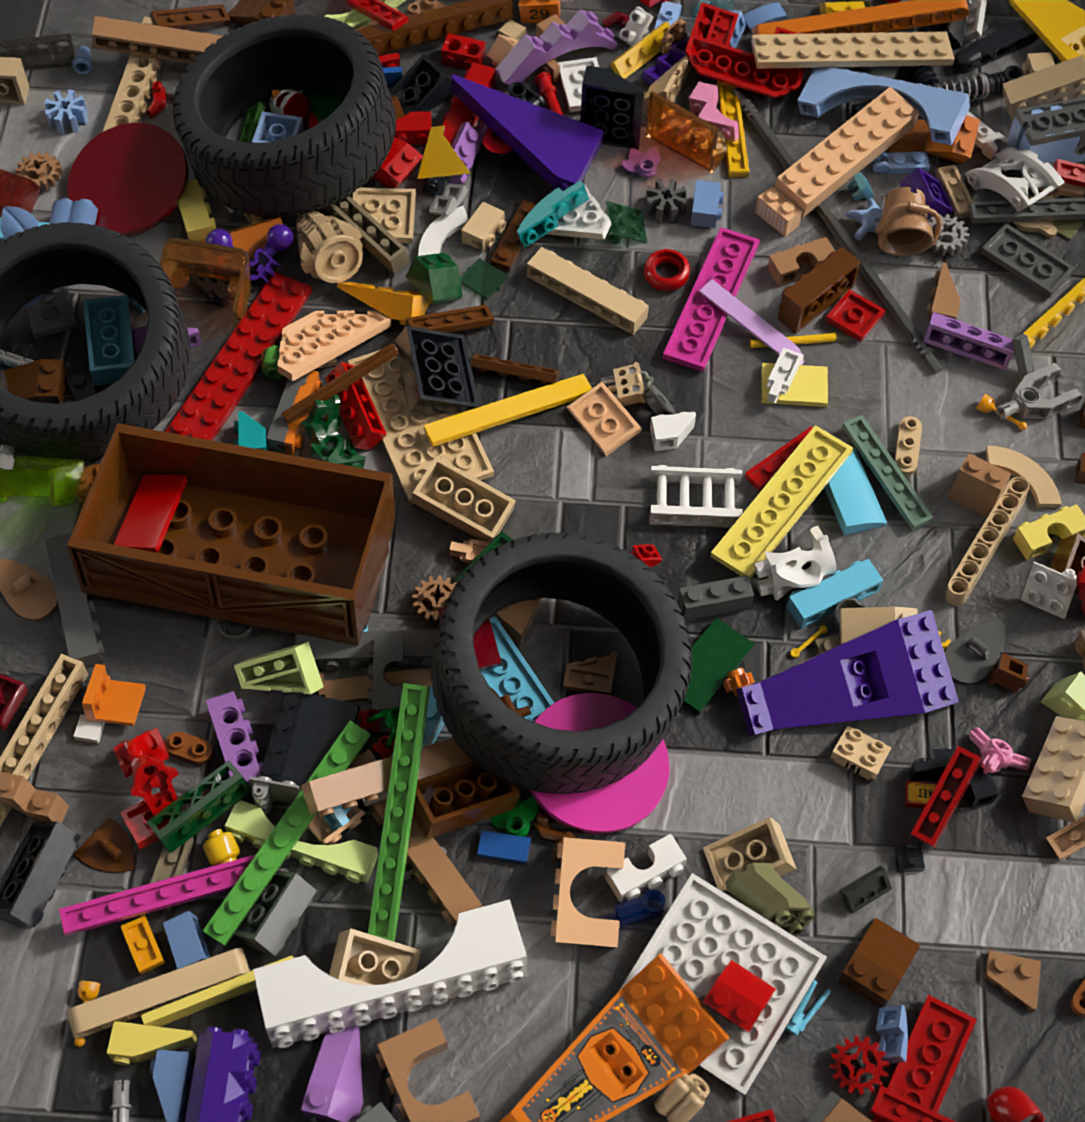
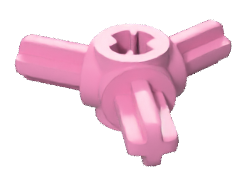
M977 727L969 732L970 739L980 748V755L982 756L981 767L984 768L983 772L985 774H988V772H998L1001 768L1006 769L1008 767L1022 771L1030 768L1031 760L1029 757L1013 753L1010 745L1003 740L990 739Z

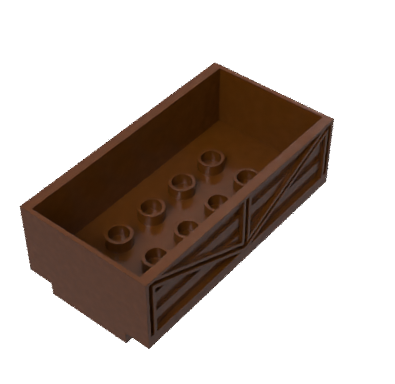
M117 423L67 547L82 593L359 645L363 629L367 628L389 554V541L395 524L393 475L391 473ZM144 475H185L188 482L158 553L114 545Z

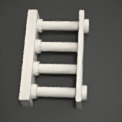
M666 465L652 466L650 482H657V505H651L649 524L731 528L743 514V509H736L734 503V485L740 486L742 470H735L733 468L668 467ZM667 482L680 483V506L666 505ZM689 483L703 484V507L689 506ZM712 484L725 485V508L712 507Z

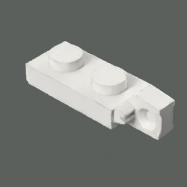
M786 348L782 349L768 378L766 388L770 389L767 401L775 404L780 393L785 395L788 392L803 360V354Z

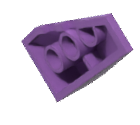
M352 1025L345 1027L339 1033L326 1031L301 1111L304 1117H315L319 1121L355 1122L359 1119L358 1115L362 1109L363 1092L359 1026Z

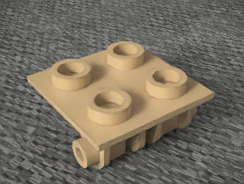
M847 726L830 758L834 760V763L843 767L847 765V762H850L847 770L853 764L856 766L853 773L856 774L858 768H861L858 775L867 780L872 779L875 781L891 747L862 733L858 729Z

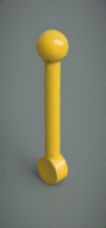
M821 625L819 630L797 649L793 648L790 656L797 659L804 648L821 634L827 633V626Z

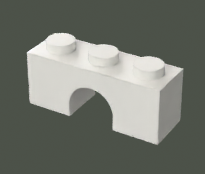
M671 834L649 845L648 856L653 862L650 868L646 870L637 869L627 857L624 859L623 869H606L605 879L620 903L625 900L630 902L639 897L641 891L648 887L650 890L654 889L663 882L664 878L668 876L673 878L684 871L687 858Z

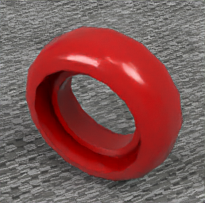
M657 250L650 254L645 261V279L651 287L659 291L670 292L678 290L689 279V262L683 254L675 250ZM661 263H671L678 268L679 273L672 278H663L656 273L655 268Z

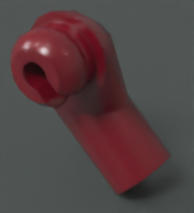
M614 12L601 21L605 28L613 24L625 28L629 21V16L621 12Z

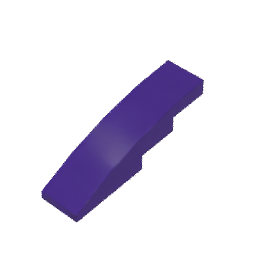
M690 36L671 45L667 54L657 58L654 66L643 71L642 79L652 85L686 55L685 50Z

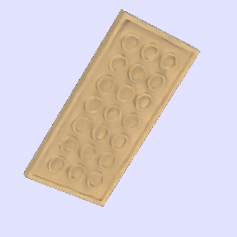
M376 352L348 360V364L356 366ZM398 355L362 377L387 434L381 441L409 505L414 504L412 503L413 491L435 456L480 481L494 476V470L476 433L432 447L423 430L424 425L463 412L433 416L410 414L408 412Z

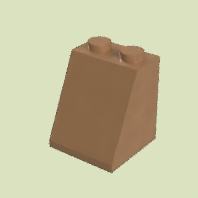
M969 453L958 471L948 498L988 518L1009 483L1011 473Z

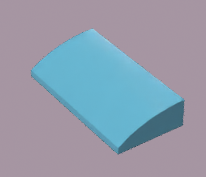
M853 449L851 455L824 487L844 536L887 525L856 449Z

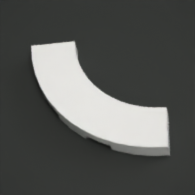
M464 206L456 208L448 216L441 215L430 224L420 241L418 256L440 253L444 240L465 226L469 219Z

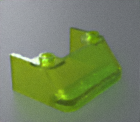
M13 455L15 459L13 469L0 468V501H7V497L11 496L50 498V506H68L69 502L74 500L84 472V461Z

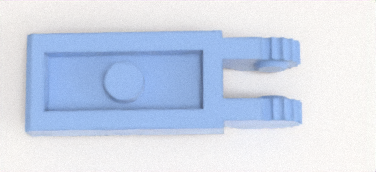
M883 152L872 161L875 163L873 164V171L876 173L902 174L912 173L918 167L925 172H929L930 169L928 155L925 152L887 154Z

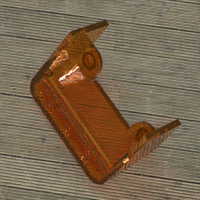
M170 238L165 242L160 266L167 274L172 287L175 289L185 287L189 281L190 274L230 281L229 292L235 298L232 313L241 321L246 314L251 291L250 260L247 253L240 248L181 238Z

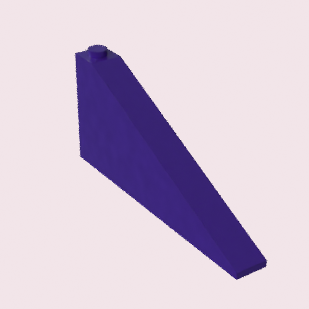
M454 74L451 77V92L554 189L559 187L562 191H565L575 183L583 182L602 145L604 130Z

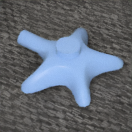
M869 198L867 200V209L850 210L845 213L846 217L862 225L854 235L857 240H861L867 232L875 233L883 210L877 206L872 198Z

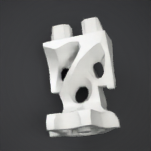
M818 526L810 529L812 539L811 551L801 550L800 547L785 553L766 551L765 560L754 563L757 577H768V579L757 581V589L761 596L772 594L775 600H779L792 589L819 585L823 577L836 573V561L828 536L823 535ZM806 562H812L811 566L807 569H802Z

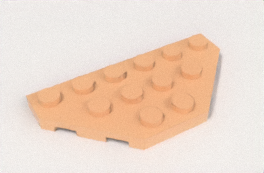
M314 311L282 329L280 356L277 364L278 372L294 381L391 327V319L378 311H368L367 314H355V311H337V314H324V311Z

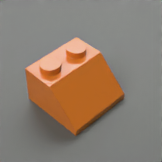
M966 115L952 145L932 142L929 130L924 152L958 164L964 163L972 156L980 119Z

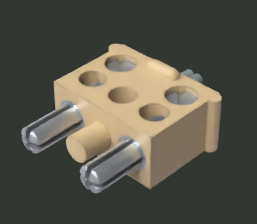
M635 362L633 365L613 369L614 376L600 379L605 385L616 383V385L608 386V389L611 393L617 392V394L613 395L622 406L640 402L646 403L645 392L650 390L649 385L654 382L653 377H649L647 372L641 371L638 362ZM642 374L650 380L646 389L644 388Z

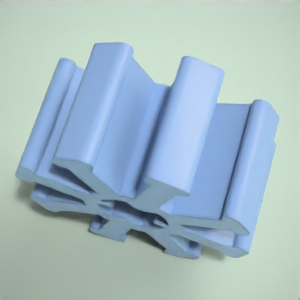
M68 90L66 98H62L60 91H56L53 93L55 101L45 100V114L50 128L56 126L58 133L65 134L67 125L71 126L73 133L79 131L78 123L87 125L88 118L86 114H88L84 98L82 95L76 98L74 90Z

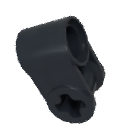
M513 82L509 85L508 95L542 108L545 107V101L542 96L529 89L523 83Z

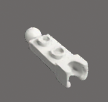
M968 111L967 114H966V115H968V116L977 118V117H975L972 113H970L969 111ZM980 121L974 144L982 149V153L985 156L994 160V154L997 150L1001 151L1007 148L1008 139L999 132L995 133Z

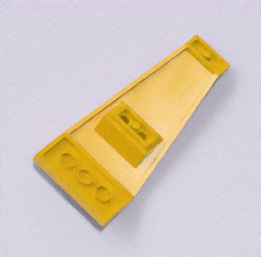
M1008 0L1009 4L1062 62L1081 55L1085 59V11L1068 0Z

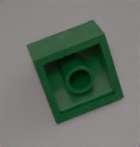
M444 252L415 256L405 277L432 304L462 298L458 265L448 254Z

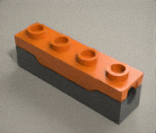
M312 370L294 381L288 379L266 438L269 451L295 456L297 448H301L304 429L301 428L300 422L309 416L310 411L290 424L286 423L283 419L282 412L322 387L318 371Z

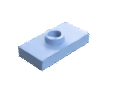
M662 2L654 29L664 22H668L671 26L677 21L682 5Z

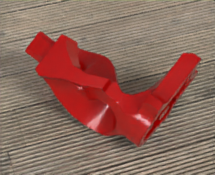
M158 728L145 731L141 735L125 740L113 747L124 776L127 778L133 774V784L130 788L132 796L142 797L154 816L178 799L172 785V779L179 774L177 769L167 767L164 764V760L169 759V755ZM152 788H159L160 794L154 796L151 793Z

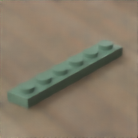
M863 415L844 422L842 429L911 530H916L931 523L933 520L932 515Z

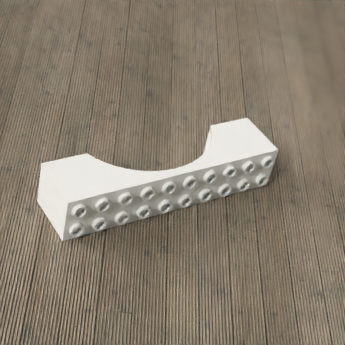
M510 900L459 913L454 934L442 953L426 968L397 982L372 986L340 981L318 969L306 955L253 969L265 1027L273 1048L289 1047L293 1042L299 1040H314L319 1035L326 1033V1031L339 1033L347 1026H364L374 1019H389L396 1016L399 1012H414L428 1004H443L453 997H468L475 991L482 989L486 991L493 990L500 984L507 982L511 984L518 983L525 977H528L527 955Z

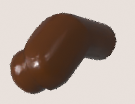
M542 812L536 815L534 827L542 839L558 843L565 836L566 832L552 828L549 816L546 813Z

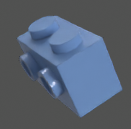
M696 180L691 226L715 228L716 221L721 220L722 208L718 207L719 204H723L724 192L720 191L721 183Z

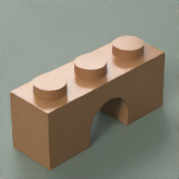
M827 237L819 240L815 239L809 243L797 245L791 249L775 252L770 255L767 269L777 287H781L797 281L800 270L799 265L813 268L817 263H822L835 250Z

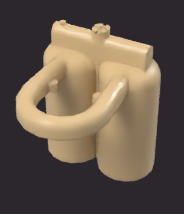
M685 1073L682 1077H677L654 1102V1106L660 1114L667 1116L668 1122H689L703 1107L704 1100L710 1092L709 1086L700 1076L696 1074L688 1076Z

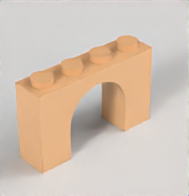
M565 837L563 843L558 842L557 858H562L561 869L556 868L555 884H560L559 895L554 894L553 910H558L557 921L552 920L551 936H556L555 942L608 947L618 946L619 920L589 918L579 913L571 902L570 886L574 877L588 867L623 869L624 842Z

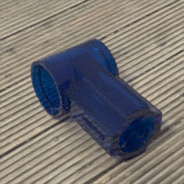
M649 890L641 897L615 905L614 910L621 928L649 918L658 919L664 913L666 900L663 893L659 890ZM651 900H656L661 906L657 909H652L647 903Z

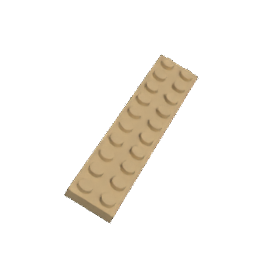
M947 32L752 35L751 39L757 68L953 65L954 55Z

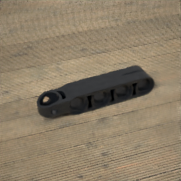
M1023 19L971 43L969 47L960 50L954 57V65L962 71H971L1033 44L1039 36Z

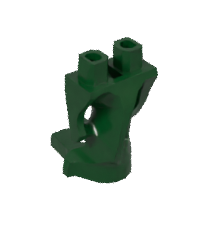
M333 395L326 401L314 400L309 416L300 422L301 428L306 431L310 438L311 454L316 460L364 469L366 457L358 455L351 440L344 439L338 433V427L342 423V418L338 415L340 407L338 395ZM333 443L335 446L328 447L327 444Z

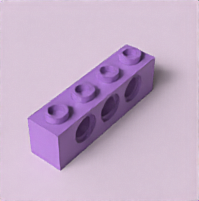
M935 312L932 314L923 339L925 343L1003 370L1007 369L1014 352L1011 338Z
M233 691L206 700L225 762L229 760L252 789L249 778H257L261 775L263 762H257L256 755L260 753L256 741H250L248 735L253 733L249 719L243 720L241 714L246 712L242 698L237 700ZM230 718L236 719L231 724L225 723ZM237 739L243 740L242 743L238 745L232 744ZM242 761H250L246 766H239Z

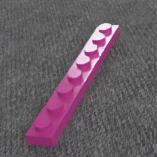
M256 854L60 908L59 913L65 936L232 890Z

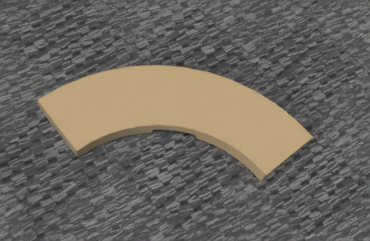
M987 445L985 449L987 462L1011 473L1013 476L1017 475L1026 479L1029 483V490L1035 498L1037 508L1061 507L1062 503L1057 487L1042 467L1019 452L1004 447Z

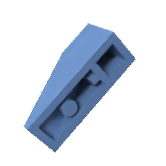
M157 1050L156 1058L151 1060L150 1074L153 1075L166 1122H183L193 1063V1058L189 1052Z

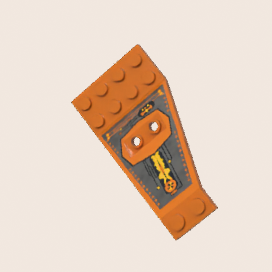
M659 954L621 988L513 1110L500 1122H605L670 1085L677 1077H682L685 1073L689 1074L694 1071L730 1037L666 958ZM609 1044L615 1048L614 1053L610 1052ZM626 1066L631 1068V1075L626 1072Z

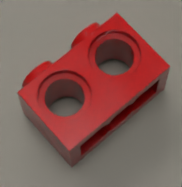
M448 33L441 49L442 64L465 70L470 69L473 62L483 65L486 58L485 41Z

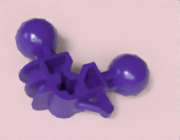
M282 224L273 225L267 232V244L262 250L258 248L254 253V258L250 259L247 252L243 249L239 251L233 246L231 235L224 229H214L209 232L205 244L211 254L215 256L225 255L232 261L224 269L225 275H238L249 280H257L261 277L265 282L269 283L266 279L268 275L276 276L273 269L276 266L282 268L272 257L277 251L282 252L289 249L293 243L294 236L289 227ZM260 260H262V262L258 265V268L256 270L258 272V275L256 276L253 274L249 276V270L247 269V267L249 265L251 267H253L254 265L256 266V264Z

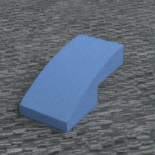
M779 2L761 6L743 15L745 23L751 32L756 25L783 21L788 18Z
M903 1005L879 1008L876 1031L881 1036L879 1051H885L886 1053L882 1061H887L889 1064L906 1062L908 1032L905 1007Z

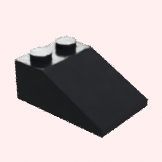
M423 53L389 92L390 95L398 97L404 115L410 112H426L444 102L452 93L451 78Z

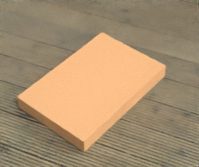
M600 382L567 406L571 415L606 457L642 431L641 427L603 382Z

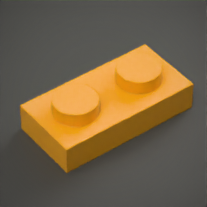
M145 915L121 926L140 974L165 964Z

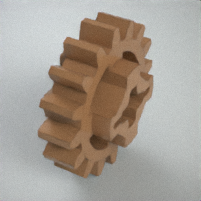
M40 151L37 152V155L29 153V158L23 156V162L17 163L18 168L15 171L18 182L22 184L23 188L28 187L29 191H32L34 188H37L38 192L41 191V188L49 190L48 186L52 185L55 187V181H60V175L63 174L60 161L56 160L55 155L49 156L48 152H45L44 155H41Z
M441 575L438 576L437 580L429 576L428 583L422 580L421 588L415 587V594L412 595L413 609L417 611L418 618L425 616V623L434 620V625H437L440 620L438 609L445 607L449 594L453 592L452 589L457 582L451 584V578L449 577L443 581ZM438 595H440L438 605H436V600H438Z

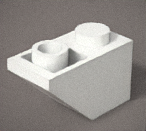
M680 412L678 414H661L651 417L650 432L654 451L677 449L694 428L696 413Z

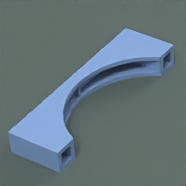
M815 67L797 100L800 114L819 118L827 111L841 104L860 99H875L891 87L920 112L919 115L924 119L930 130L932 142L952 145L970 108L969 95L963 92L833 67Z

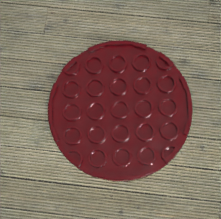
M126 123L112 127L94 137L76 157L68 177V198L72 201H80V199L92 201L98 208L95 222L97 226L118 232L124 236L143 233L155 227L156 223L164 217L167 218L177 207V202L181 195L184 194L188 182L189 169L186 155L177 140L169 132L158 126L148 123Z

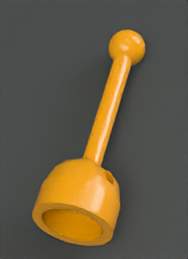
M984 394L976 409L984 413L996 412L994 399ZM1011 416L1006 417L1007 420L1018 425L1020 430L1027 428L1026 422H1020Z
M79 981L78 995L84 1003L94 1000L98 996L100 984L91 981ZM83 1037L75 1038V1046L82 1047L85 1044V1039Z

